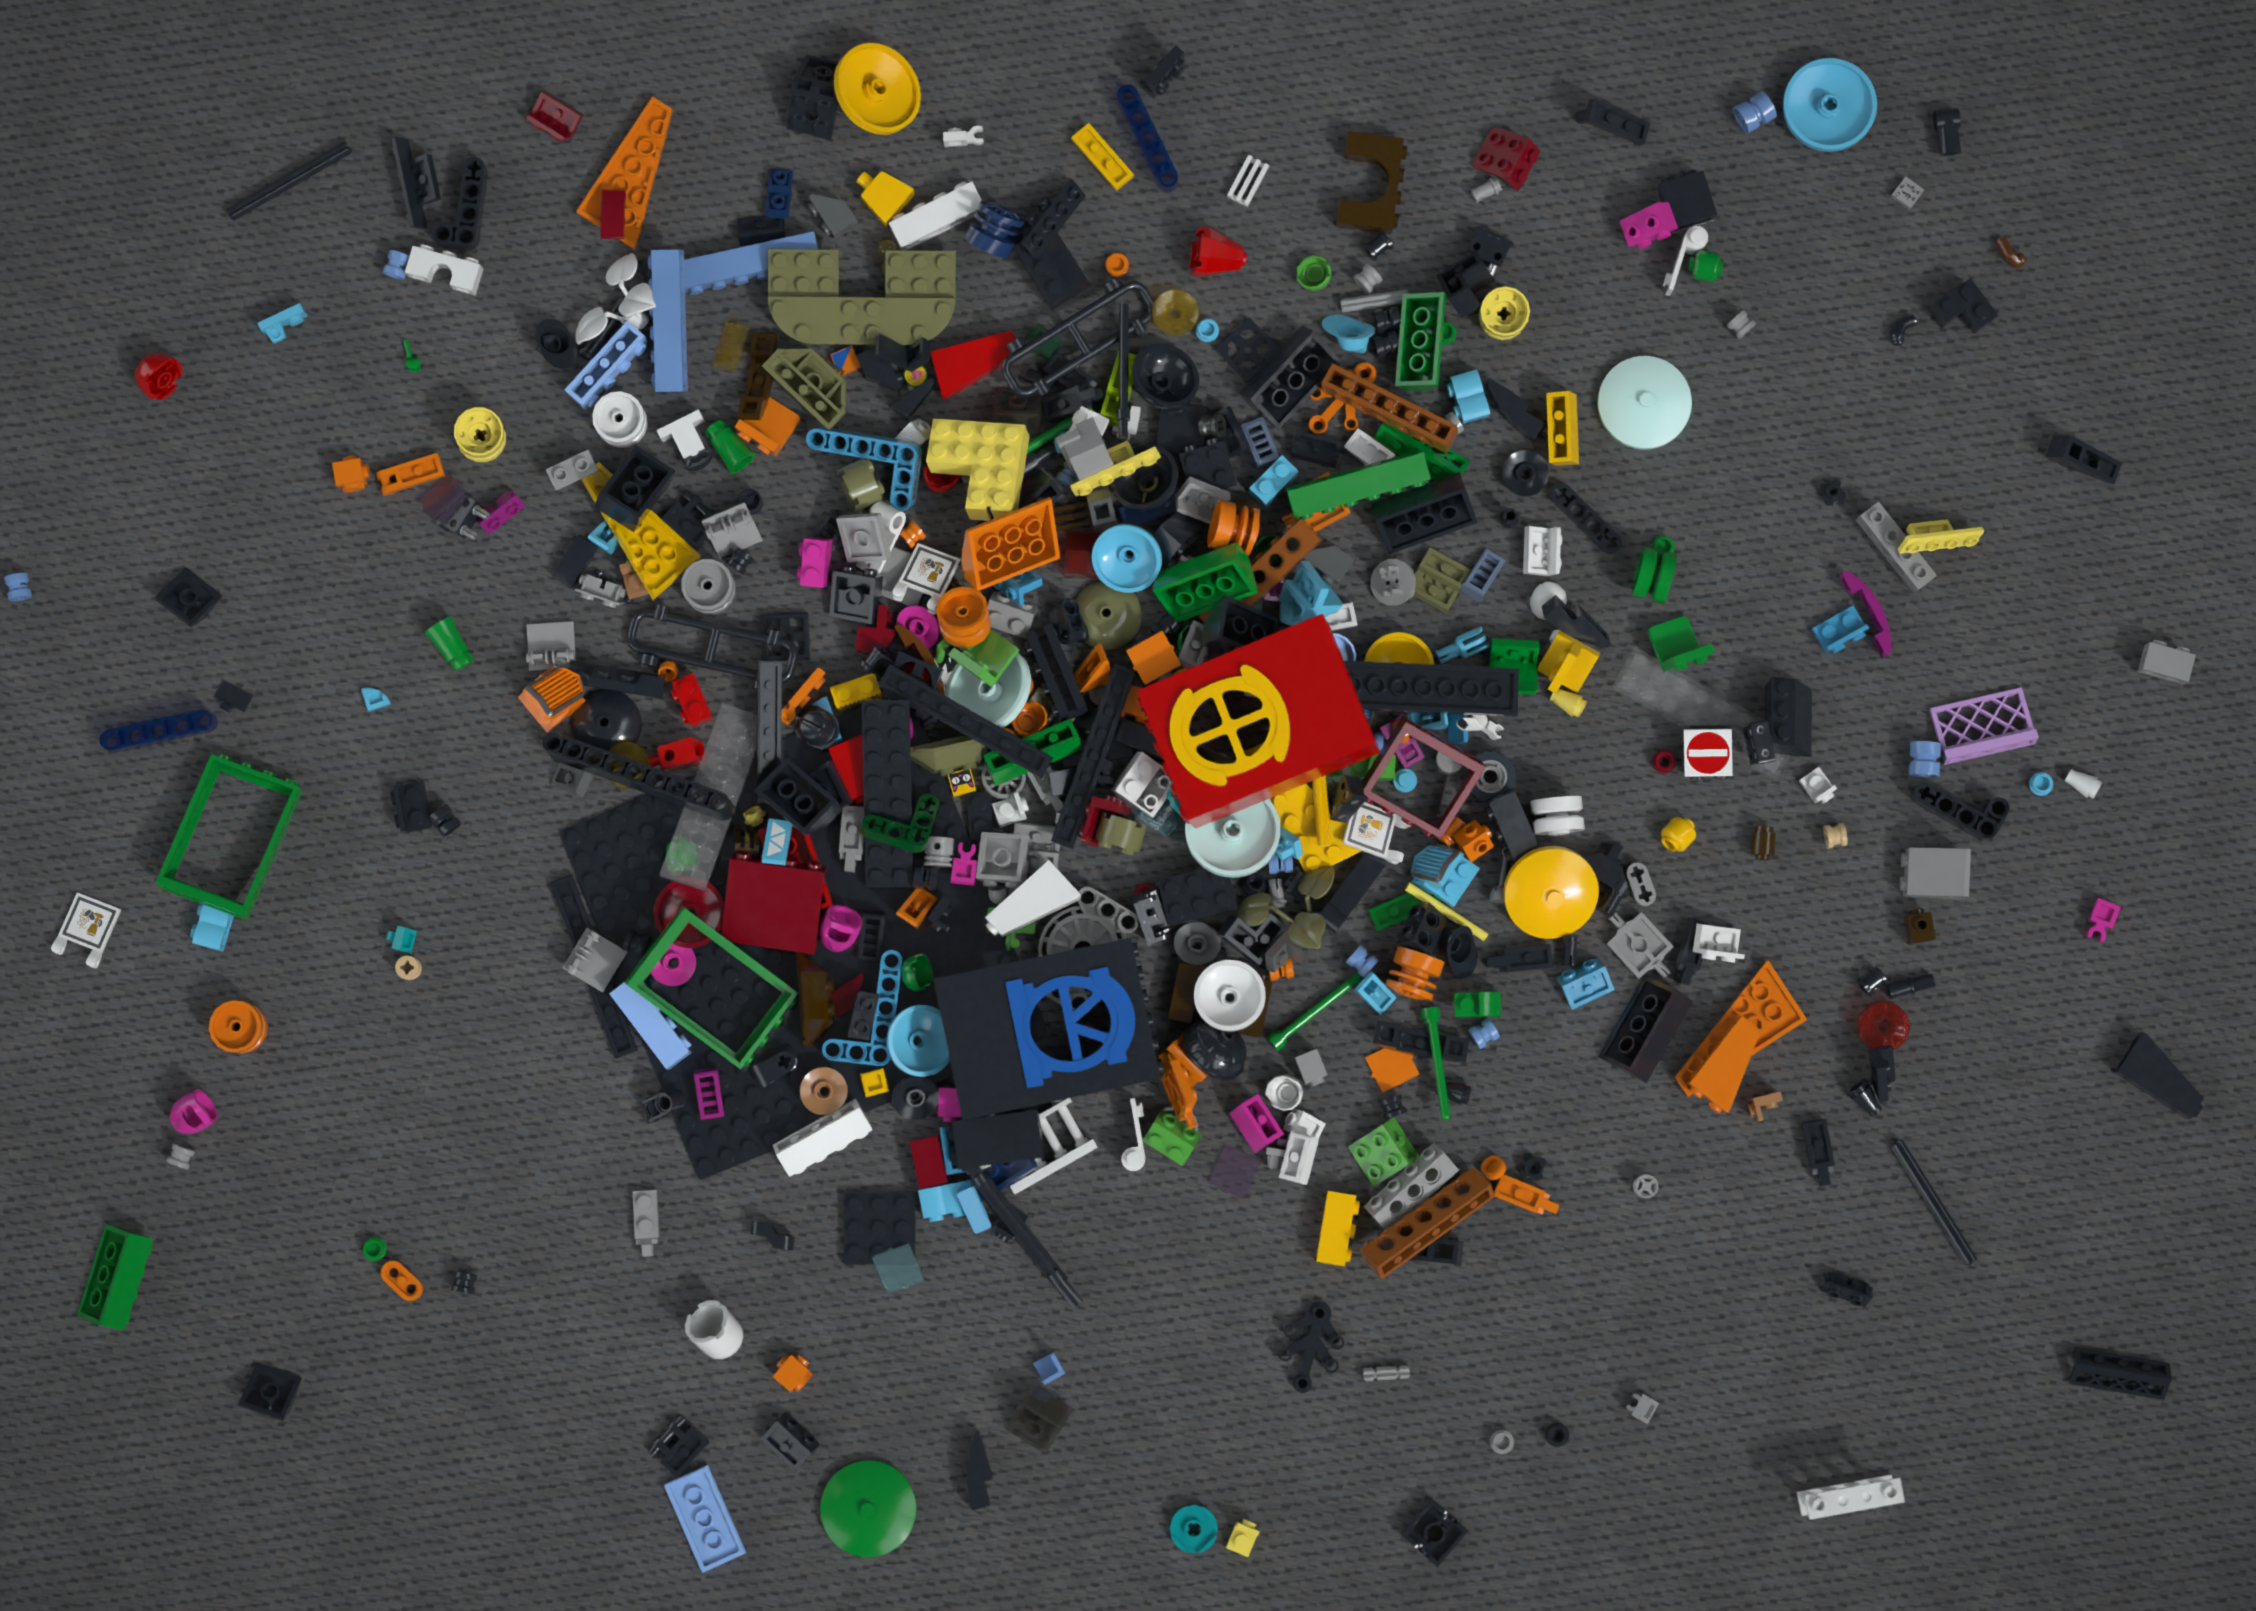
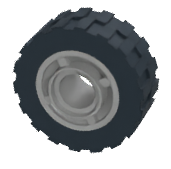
M1484 751L1474 756L1481 760L1486 768L1470 792L1472 797L1485 802L1486 799L1510 788L1513 790L1517 774L1515 766L1509 758L1497 751ZM1467 767L1464 771V781L1471 771ZM1488 770L1494 771L1497 776L1496 781L1492 784L1487 783L1483 777L1484 773Z

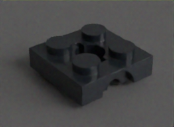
M1177 45L1159 61L1145 79L1147 84L1145 92L1153 99L1158 94L1162 96L1170 86L1168 82L1173 77L1177 79L1185 69L1183 67L1185 52Z
M1431 1498L1400 1535L1438 1567L1467 1534L1468 1530ZM1442 1523L1441 1538L1426 1542L1428 1540V1528L1433 1525L1440 1526Z

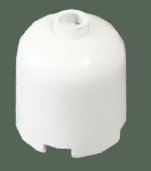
M708 1300L698 1305L699 1309L693 1315L689 1314L687 1316L685 1333L699 1349L714 1359H725L732 1356L738 1351L743 1340V1329L726 1306L722 1305L719 1301Z

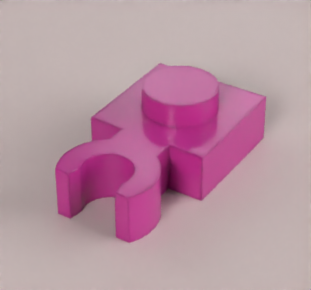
M959 843L958 855L961 859H953L951 883L974 886L977 861L970 859L975 855L976 846L972 844L971 851L966 853L962 850L963 843Z
M2097 898L2088 920L2093 922L2094 926L2088 929L2086 938H2091L2093 932L2097 931L2100 934L2098 942L2103 943L2106 939L2105 928L2113 929L2121 907Z

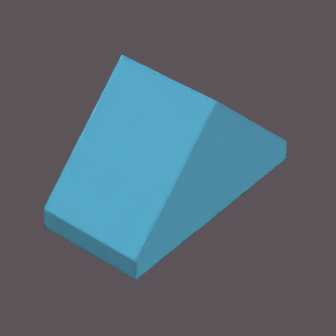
M606 520L588 536L592 543L611 556L619 546V542Z
M1407 712L1409 720L1428 731L1445 729L1449 725L1447 714Z
M1370 972L1353 990L1380 1015L1397 998L1373 972Z

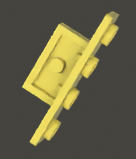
M1127 440L1108 449L1114 464L1113 466L1070 485L1071 490L1075 496H1085L1100 485L1107 486L1120 476L1133 474L1137 468L1153 465L1157 459L1161 458L1159 451L1156 447H1153L1135 455Z
M1948 519L1911 523L1906 528L1908 536L1905 537L1897 550L1900 554H1913L1927 550L1953 549L1962 546L1971 547L1978 543L1979 538L1984 533L1983 527L1953 530Z

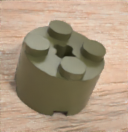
M862 458L837 470L838 477L842 475L844 480L841 482V485L851 506L856 505L854 510L856 513L872 506L878 501H882V497H884L883 493L885 491L880 480L875 481L873 472L875 470L870 459L864 460Z
M1102 811L1094 839L1098 840L1097 845L1109 849L1112 848V845L1121 847L1120 852L1134 855L1135 851L1140 852L1147 824L1143 823L1142 827H1138V821L1114 814L1108 818L1106 817L1107 812Z

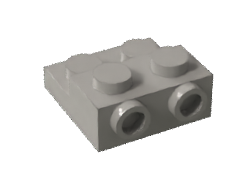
M982 832L976 879L983 882V886L996 888L998 883H1003L1005 887L1017 889L1027 880L1029 861L1026 860L1029 836Z

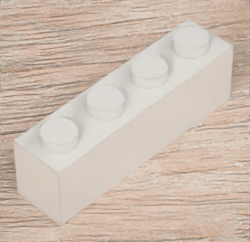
M962 182L954 187V191L948 194L942 192L933 198L934 201L928 204L920 203L912 208L913 211L894 216L892 221L889 222V226L901 250L911 249L973 218L975 212L980 211L978 205L982 201L973 182L968 184L967 182Z
M855 1098L844 1104L838 1111L821 1117L773 1144V1148L790 1177L794 1174L802 1173L806 1167L815 1162L823 1161L827 1155L834 1151L844 1149L850 1142L864 1138L872 1131V1127Z

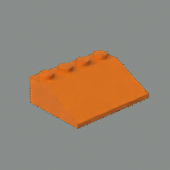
M1050 497L965 531L961 559L964 578L977 591L1060 559L1053 505Z

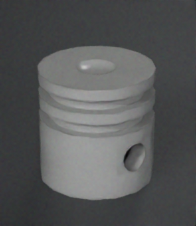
M1439 751L1435 757V766L1444 775H1454L1463 767L1462 764Z
M929 837L925 848L927 856H924V860H926L924 866L951 868L952 864L950 862H952V858L950 856L953 855L954 839Z

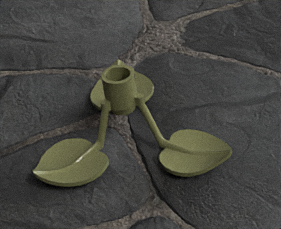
M1323 866L1315 870H1309L1302 875L1298 882V891L1306 895L1305 902L1308 912L1297 914L1295 920L1275 906L1270 905L1272 898L1266 893H1256L1247 897L1239 905L1238 910L1235 912V917L1241 919L1248 926H1257L1268 918L1269 910H1272L1292 924L1288 928L1287 933L1293 943L1306 948L1320 949L1326 922L1322 915L1313 913L1310 897L1318 899L1329 891L1334 880L1335 870L1331 866Z

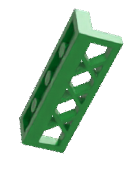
M1384 422L1374 437V440L1396 456L1422 450L1430 478L1434 481L1460 472L1462 475L1471 462L1452 449H1449L1447 454L1438 450L1440 454H1437L1431 449L1434 447L1422 441H1417L1412 436ZM1451 461H1455L1458 464H1460L1461 468H1458L1457 466L1452 464Z

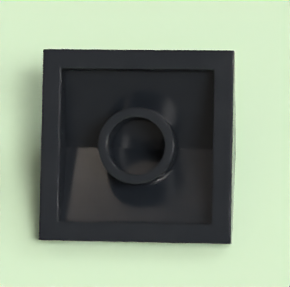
M184 568L154 599L189 627H193L207 617L222 598V595L188 568Z
M256 1363L238 1406L284 1421L293 1406L302 1378Z

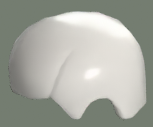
M1550 581L1539 584L1530 598L1532 612L1538 618L1546 620L1541 606L1555 595L1566 604L1565 590L1559 584Z
M1285 1074L1276 1076L1268 1082L1265 1095L1273 1107L1287 1111L1294 1109L1301 1103L1303 1089L1296 1078Z

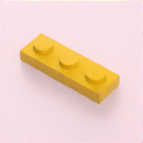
M1090 123L1071 137L1075 145L1116 192L1134 177L1130 169Z

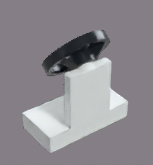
M699 409L657 430L663 442L674 438L681 452L680 462L683 468L688 471L703 469L711 462L713 457L710 447L702 444L694 428L705 422ZM707 449L709 453L703 452L701 450ZM688 457L687 462H686V465H685V464H684V459ZM702 458H707L703 463L691 466L692 463L699 462Z

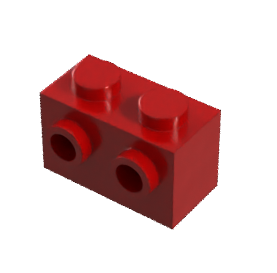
M694 673L672 682L674 688L670 691L675 702L680 701L683 710L679 712L685 724L689 723L692 728L714 720Z

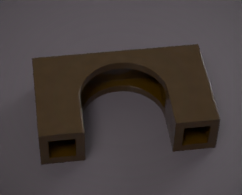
M1348 131L1345 160L1368 162L1377 165L1387 177L1388 188L1382 197L1373 202L1340 199L1336 223L1337 228L1378 233L1383 231L1386 234H1392L1393 228H1397L1399 214H1395V206L1400 205L1402 191H1397L1398 182L1403 183L1405 170L1400 168L1401 159L1406 160L1407 146L1403 145L1404 138Z
M1179 963L1168 1015L1169 1020L1187 1024L1193 1022L1196 1007L1194 989L1199 976L1206 968ZM1259 974L1265 987L1266 998L1264 1008L1260 1016L1251 1025L1238 1030V1033L1262 1039L1273 982L1268 981L1269 976Z

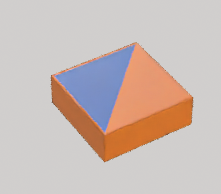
M852 345L830 354L840 376L861 368Z

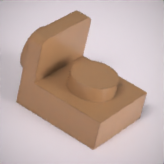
M629 560L625 564L619 565L629 599L649 594Z
M1781 1091L1750 1098L1751 1104H1748L1750 1117H1755L1756 1122L1763 1121L1760 1106H1763L1764 1110L1778 1107L1777 1102L1783 1101Z

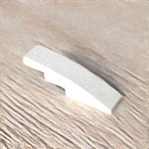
M1359 428L1344 446L1346 450L1365 465L1396 456ZM1412 485L1403 487L1402 492L1412 489Z

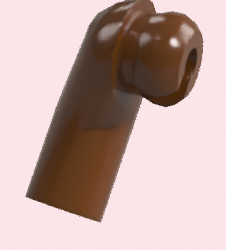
M2006 237L1996 241L2000 253L2013 268H2020L2021 265L2026 263L2024 254L2018 253L2016 255Z

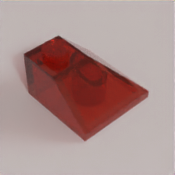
M1068 530L1064 577L1099 579L1092 564V550L1096 540L1102 533Z

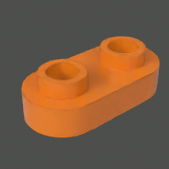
M389 1261L383 1265L381 1269L383 1281L400 1297L407 1301H414L421 1297L424 1290L423 1284L407 1267L399 1261ZM393 1268L398 1270L396 1277H392L390 1274ZM410 1284H413L416 1288L414 1293H409L408 1291Z

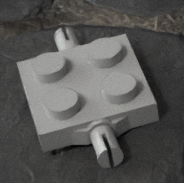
M1617 912L1609 918L1618 930L1606 945L1637 979L1654 968L1663 979L1671 973L1661 961L1665 954L1674 946L1642 912L1626 923Z

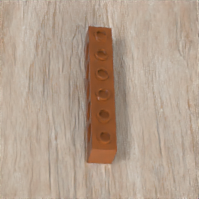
M1334 364L1331 365L1321 383L1322 392L1446 454L1458 434L1457 425Z
M1304 519L1292 521L1286 527L1288 532L1282 538L1277 536L1269 544L1271 548L1265 554L1260 552L1252 560L1254 564L1252 566L1253 574L1257 570H1261L1265 574V580L1261 584L1256 582L1257 594L1238 601L1254 607L1323 541ZM1292 537L1299 541V547L1296 551H1292L1288 547V541ZM1274 554H1279L1282 558V563L1279 567H1274L1271 563V557ZM1213 610L1201 614L1199 618L1205 623Z
M1475 1167L1463 1172L1455 1181L1442 1187L1433 1197L1424 1200L1415 1210L1405 1214L1400 1221L1393 1226L1387 1227L1378 1237L1368 1241L1360 1249L1364 1262L1382 1280L1492 1200L1495 1196L1491 1184Z

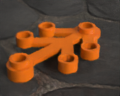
M1367 362L1359 363L1354 370H1347L1361 377V371H1367L1369 376L1363 379L1371 383L1376 378L1374 366ZM1319 387L1317 390L1320 391L1321 395L1319 397L1311 395L1310 399L1319 401L1321 398L1332 396L1322 392V388ZM1335 399L1321 416L1316 415L1310 419L1309 430L1314 435L1324 434L1328 427V421L1345 404L1346 420L1344 428L1349 432H1353L1358 426V421L1355 418V408ZM1349 420L1355 422L1356 425L1354 428H1349L1347 426V422ZM1320 422L1323 427L1320 430H1316L1314 424Z

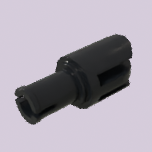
M1051 441L1038 450L1027 454L1023 479L1029 477L1038 468L1041 469V463L1058 454L1055 445Z

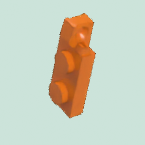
M817 668L782 709L781 721L784 724L789 725L796 719L795 709L798 706L803 708L811 699L808 694L812 689L818 690L826 681L823 678L826 673L821 668Z
M1503 1175L1498 1179L1493 1192L1495 1197L1536 1214L1543 1215L1544 1210L1556 1214L1560 1206L1549 1201L1550 1195L1545 1193L1546 1191L1507 1175Z

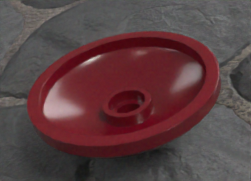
M684 877L669 883L658 895L654 907V919L660 933L664 931L682 906L689 911L694 910L699 919L718 933L721 931L725 904L721 894L711 883L696 877ZM688 922L672 944L682 948H697L706 945L712 940Z

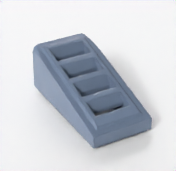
M1263 417L1241 425L1257 469L1275 463L1279 459V455ZM1261 425V430L1249 433L1248 429ZM1258 435H1265V438L1259 439L1254 442L1252 440L1253 437H1256ZM1265 442L1268 443V446L1256 450L1255 448L1257 445ZM1269 450L1271 451L1270 455L1262 458L1258 455Z
M1486 548L1463 583L1460 591L1477 602H1481L1506 560ZM1485 558L1497 565L1496 568L1484 562ZM1480 566L1492 573L1491 576L1480 570ZM1477 575L1478 577L1482 578L1486 581V584L1479 581L1474 576Z

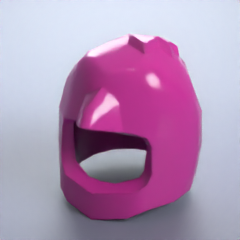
M830 906L824 914L819 927L822 944L832 952L844 951L851 947L860 933L863 923L862 917L847 906Z
M197 1089L184 1095L174 1103L169 1118L170 1123L178 1132L194 1134L214 1124L218 1120V1114L211 1098L204 1091Z

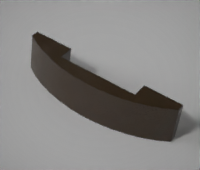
M753 334L750 349L752 360L745 395L740 398L737 413L738 419L761 420L765 412L774 377L762 365L777 350L776 334Z

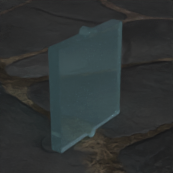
M909 1244L895 1249L889 1248L886 1252L872 1256L887 1293L903 1288L907 1290L909 1286L924 1281L923 1274Z

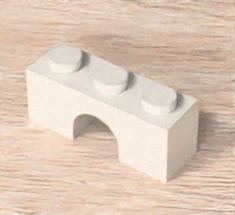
M420 245V248L412 246L405 273L410 278L431 283L434 273L439 269L446 268L452 272L449 285L453 290L476 295L483 268L476 259L465 257L463 260L456 258L454 253L443 251L441 254L434 252V248L430 246Z

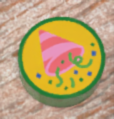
M923 366L913 372L908 370L904 372L905 382L912 388H917L928 378L927 371Z

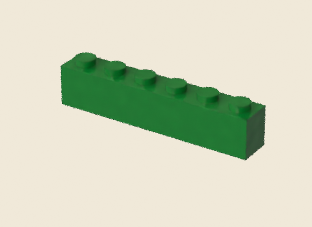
M1416 450L1287 487L1285 490L1292 516L1294 518L1299 517V520H1305L1313 517L1312 513L1321 511L1322 514L1335 511L1336 506L1344 504V507H1350L1358 504L1357 500L1366 498L1367 501L1380 498V494L1389 492V494L1402 492L1403 487L1412 485V488L1425 485V481L1431 480L1424 452Z

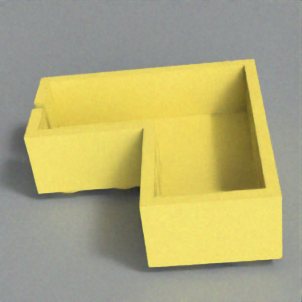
M933 419L926 463L931 473L970 476L965 505L970 520L989 521L991 520V514L987 507H991L994 519L1018 510L1030 436L1026 426L1020 424Z

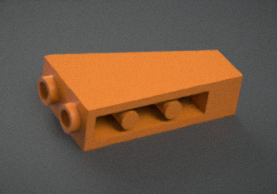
M1739 1016L1687 1084L1691 1087L1689 1091L1699 1099L1702 1096L1710 1102L1708 1106L1718 1114L1721 1111L1728 1113L1761 1030L1745 1017Z

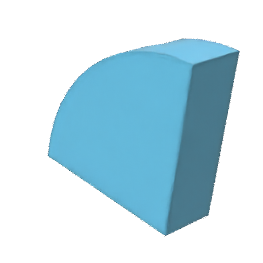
M374 688L361 689L369 712L391 705L389 698L380 690Z

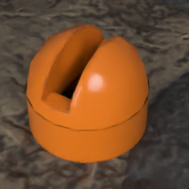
M668 660L662 662L658 670V675L665 676V681L674 680L678 673L677 665L673 661L670 662Z

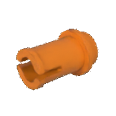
M1455 816L1442 838H1438V840L1445 846L1454 845L1455 841L1452 835L1466 824Z

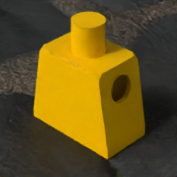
M883 171L875 179L868 173L863 172L857 180V183L865 189L861 194L862 201L886 228H888L892 218L898 215L915 195L912 187Z

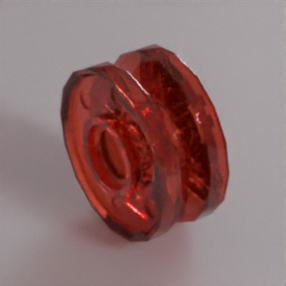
M1876 1002L1867 1006L1860 1013L1857 1020L1859 1038L1870 1049L1891 1045L1893 1050L1897 1049L1907 1040L1910 1032V1021L1906 1012L1891 1002ZM1881 1020L1888 1023V1031L1884 1034L1878 1029V1024Z

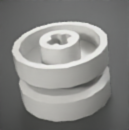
M621 391L610 392L601 397L596 403L592 414L593 425L601 438L609 445L618 448L631 447L638 443L645 435L648 426L647 415L639 401L631 394ZM621 416L623 420L618 422L617 418Z
M1562 796L1530 801L1532 815L1546 816V818L1536 819L1532 822L1533 834L1558 836L1585 830L1583 817L1568 815L1583 809L1582 797Z

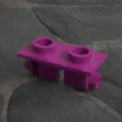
M513 490L510 492L506 491L495 500L499 506L497 509H494L491 504L484 509L490 513V517L485 515L488 517L487 520L478 517V523L488 535L499 529L503 523L518 514L525 507Z

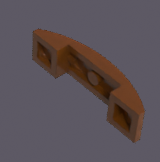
M900 624L895 625L906 649L915 645L925 662L937 666L929 650L915 634ZM940 678L936 691L945 695L942 678Z

